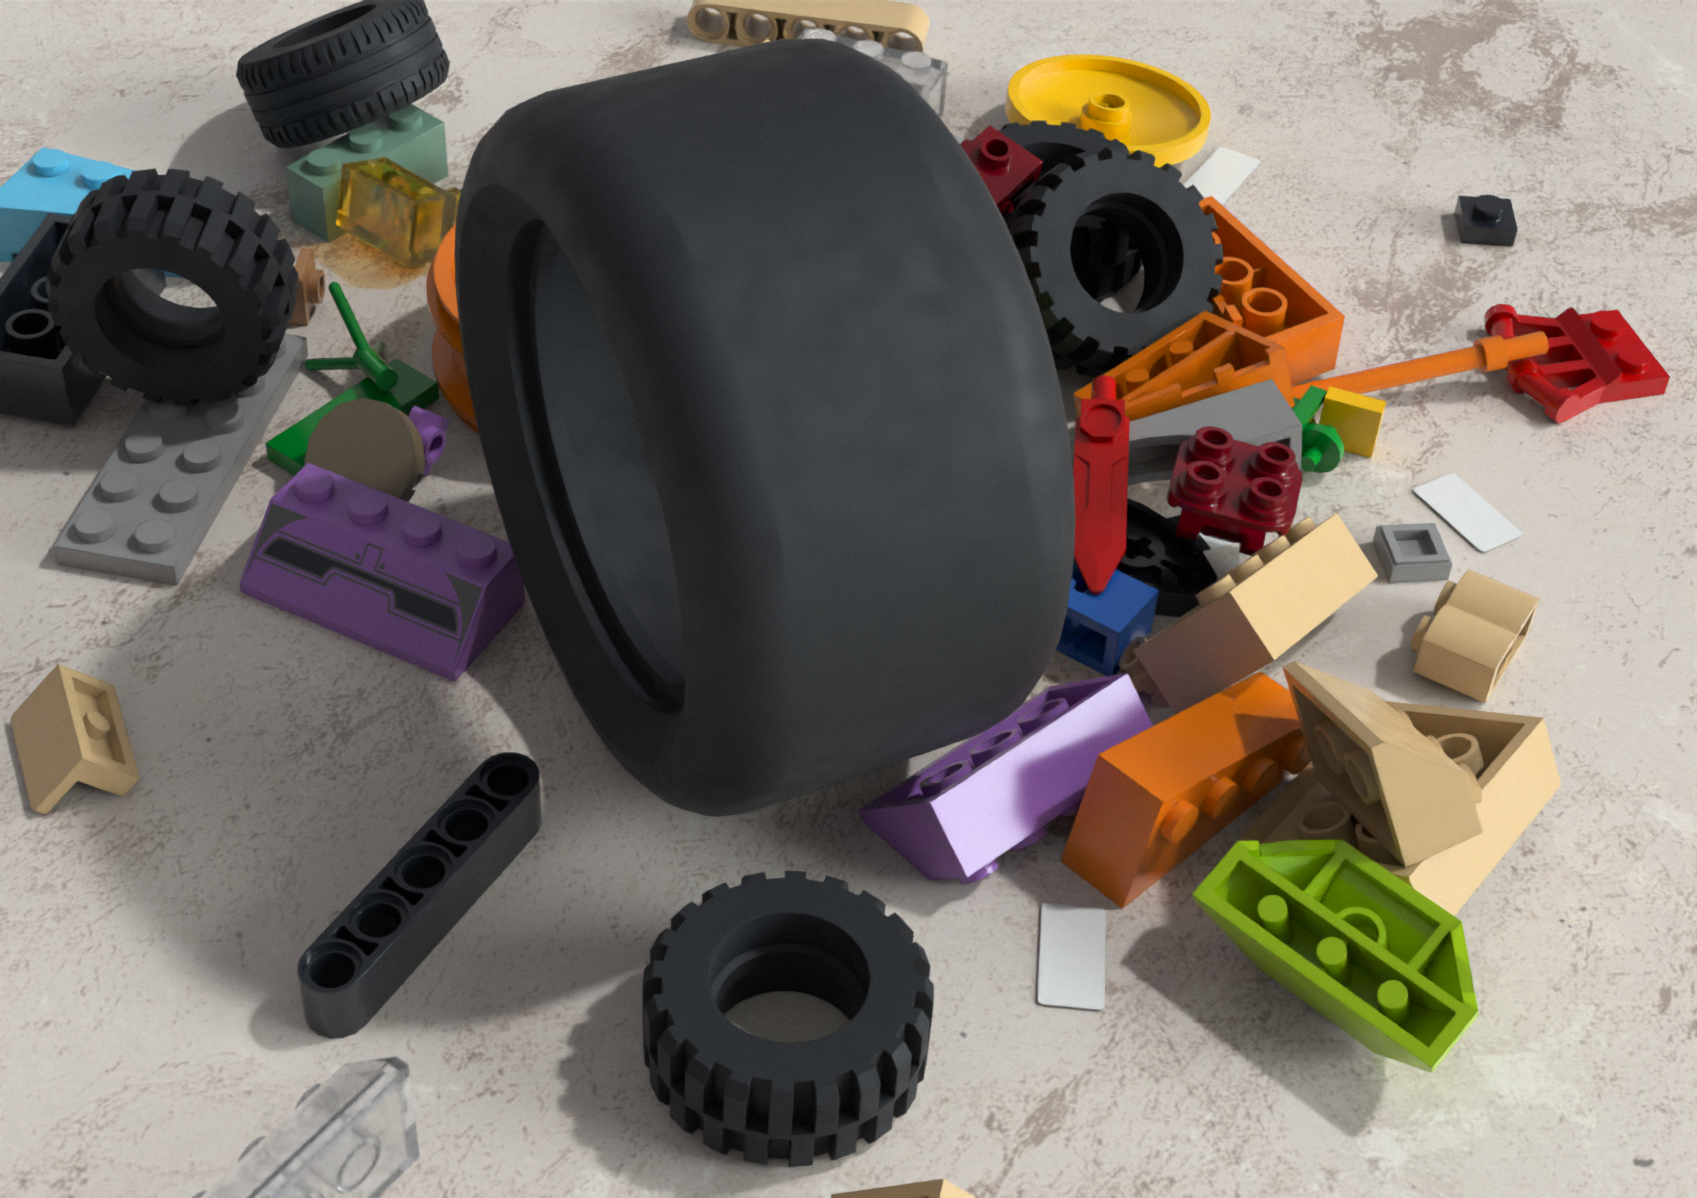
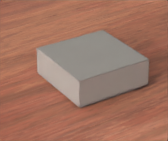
M1435 523L1376 526L1373 544L1389 583L1448 580L1453 564Z

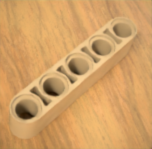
M694 0L687 17V24L691 33L699 40L709 43L747 47L763 43L767 38L770 41L780 39H826L842 43L885 65L896 67H909L917 63L922 56L930 26L929 17L919 6L887 0ZM707 8L715 9L719 13L711 12ZM754 14L763 15L767 19L758 18ZM801 20L810 21V22L814 23L815 25H814V26H811V25L805 24V23H804L803 21H801ZM850 26L858 27L862 29L863 32L855 31L852 28H850ZM898 33L909 34L912 38L902 37Z

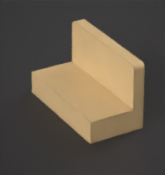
M57 664L12 714L11 726L30 806L33 811L47 814L77 781L124 797L140 780L114 685Z

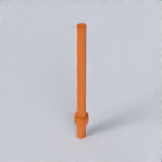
M1543 331L1503 339L1500 335L1477 339L1472 347L1292 386L1293 397L1301 400L1311 385L1326 391L1331 386L1357 394H1364L1473 369H1478L1481 373L1504 369L1509 361L1547 353L1548 339Z

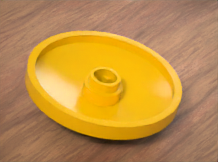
M1060 55L1032 62L1019 69L1010 79L1005 103V112L1010 123L1018 122L1021 126L1030 125L1035 120H1047V124L1061 125V122L1076 124V128L1086 131L1092 128L1103 132L1105 138L1110 141L1117 139L1125 144L1130 152L1129 154L1140 150L1154 155L1156 158L1154 166L1161 167L1166 163L1171 165L1179 163L1200 151L1206 142L1211 121V111L1207 101L1197 89L1183 79L1145 63L1105 55Z

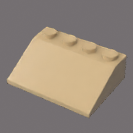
M1385 701L1394 710L1403 709L1413 726L1425 737L1428 735L1434 736L1443 748L1445 755L1457 765L1465 763L1475 775L1482 792V802L1476 804L1483 833L1407 868L1316 779L1312 762L1303 769L1238 840H1259V844L1286 840L1343 839L1455 916L1561 786L1545 720L1542 717Z

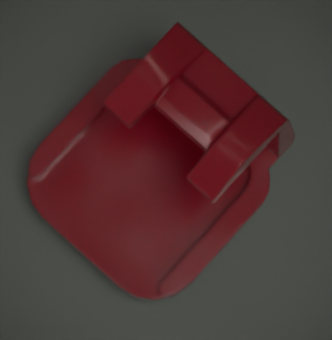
M1206 426L1196 430L1195 435L1180 445L1167 492L1168 504L1174 508L1178 506L1182 508L1176 536L1196 541L1201 533L1211 538L1230 543H1239V553L1251 556L1264 546L1266 532H1276L1280 536L1288 534L1296 514L1303 479L1302 472L1298 469V464L1295 461L1296 456L1293 450L1286 445L1276 442H1267L1256 446L1233 439L1229 432L1219 427Z

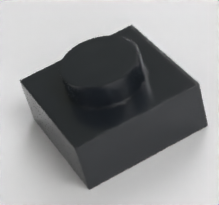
M1480 195L1478 197L1458 196L1454 214L1460 243L1513 247L1518 229L1511 199H1502L1493 195Z

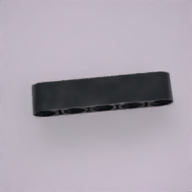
M502 752L482 762L305 950L298 961L297 973L305 1019L309 1028L316 1034L327 1038H344L356 1034L365 1027L538 833L542 825L539 769L532 759L516 752Z

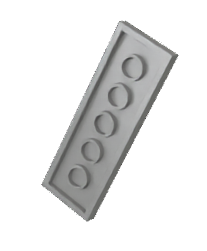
M285 334L274 364L267 374L258 377L257 383L245 392L235 394L232 391L228 399L208 404L205 398L199 399L198 404L193 406L176 405L175 399L163 398L160 403L145 400L53 547L57 564L178 585L308 357L306 337Z

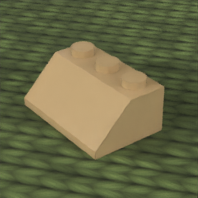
M1293 661L1282 666L1316 779L1405 868L1483 833L1476 804L1482 802V792L1475 775L1465 763L1457 765L1445 755L1443 748L1434 736L1428 735L1425 737L1413 726L1403 709L1394 710L1373 691L1302 663Z

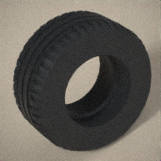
M363 0L303 23L244 54L238 60L236 77L241 88L245 90L244 96L249 106L252 107L251 111L256 122L259 123L264 138L276 147L285 149L319 142L362 127L423 98L442 85L448 77L450 61L445 50L442 48L443 44L438 33L435 32L436 28L432 18L428 16L429 12L424 0Z

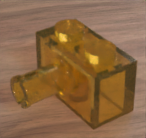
M386 157L342 164L336 226L356 237L361 245L375 248L391 257L394 264L408 269H420L426 263L432 262L445 235L453 227L454 222L456 223L461 190H458L457 187L444 190Z

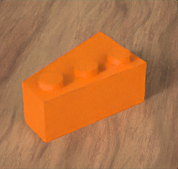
M1208 311L1198 314L1104 374L1115 379L1116 399H1125V415L1130 419V422L1270 379L1274 381L1289 406H1295L1286 347ZM1092 382L1073 394L1077 416L1081 414V399H1091Z

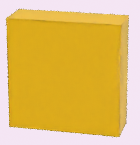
M1329 386L1324 399L1319 424L1329 425L1336 429L1344 444V451L1371 458L1376 446L1386 401Z

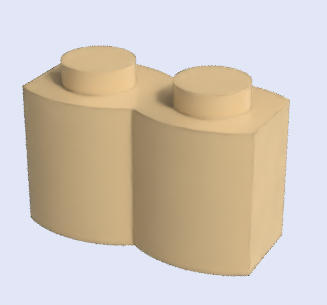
M1470 569L1464 573L1458 583L1448 580L1435 604L1433 611L1435 618L1433 619L1425 615L1418 624L1411 640L1410 650L1418 653L1413 672L1486 703L1499 684L1507 666L1511 664L1530 631L1540 598Z

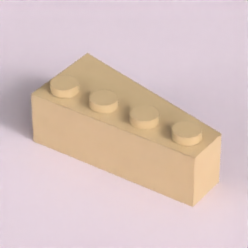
M1337 513L1318 525L1308 516L1293 525L1288 534L1278 535V538L1253 553L1252 557L1224 574L1223 578L1196 594L1195 596L1200 602L1199 605L1133 650L1175 715L1217 694L1276 660L1378 577Z

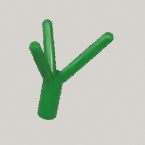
M331 282L329 284V291L355 344L356 351L353 357L307 359L304 363L307 370L360 369L380 390L387 391L392 389L397 384L398 375L381 357L386 347L384 342L377 341L373 347L369 346L340 285L337 282Z

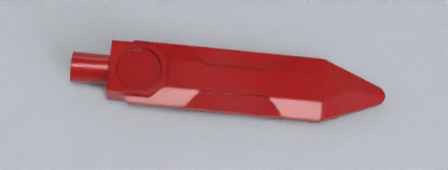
M1106 375L1093 379L1091 399H1081V414L1076 418L1073 467L1075 496L1074 560L1088 590L1094 595H1099L1105 590L1126 552L1130 419L1125 415V399H1116L1115 379Z

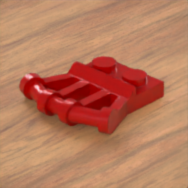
M1497 304L1490 307L1484 315L1485 330L1490 336L1500 335L1503 339L1540 331L1545 333L1548 339L1547 353L1509 361L1507 367L1501 370H1507L1506 380L1514 392L1527 394L1545 407L1546 416L1556 423H1563L1597 404L1663 395L1665 393L1670 376L1618 309L1578 314L1573 307H1570L1556 318L1520 315L1517 314L1515 308L1511 305Z

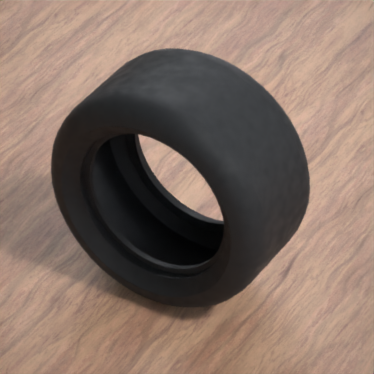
M783 39L546 91L506 110L476 146L462 186L455 226V284L468 385L496 501L530 601L570 689L587 719L617 761L635 779L664 802L704 816L723 817L751 813L966 740L1008 718L1024 703L1048 668L1059 643L1067 613L1075 543V496L1070 440L1051 346L1021 257L986 184L967 153L934 109L911 84L890 67L858 50L826 39Z

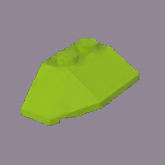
M1343 839L1286 840L1259 844V840L1237 841L1192 893L1193 900L1257 968L1373 1053L1433 1073L1479 1016L1462 921Z

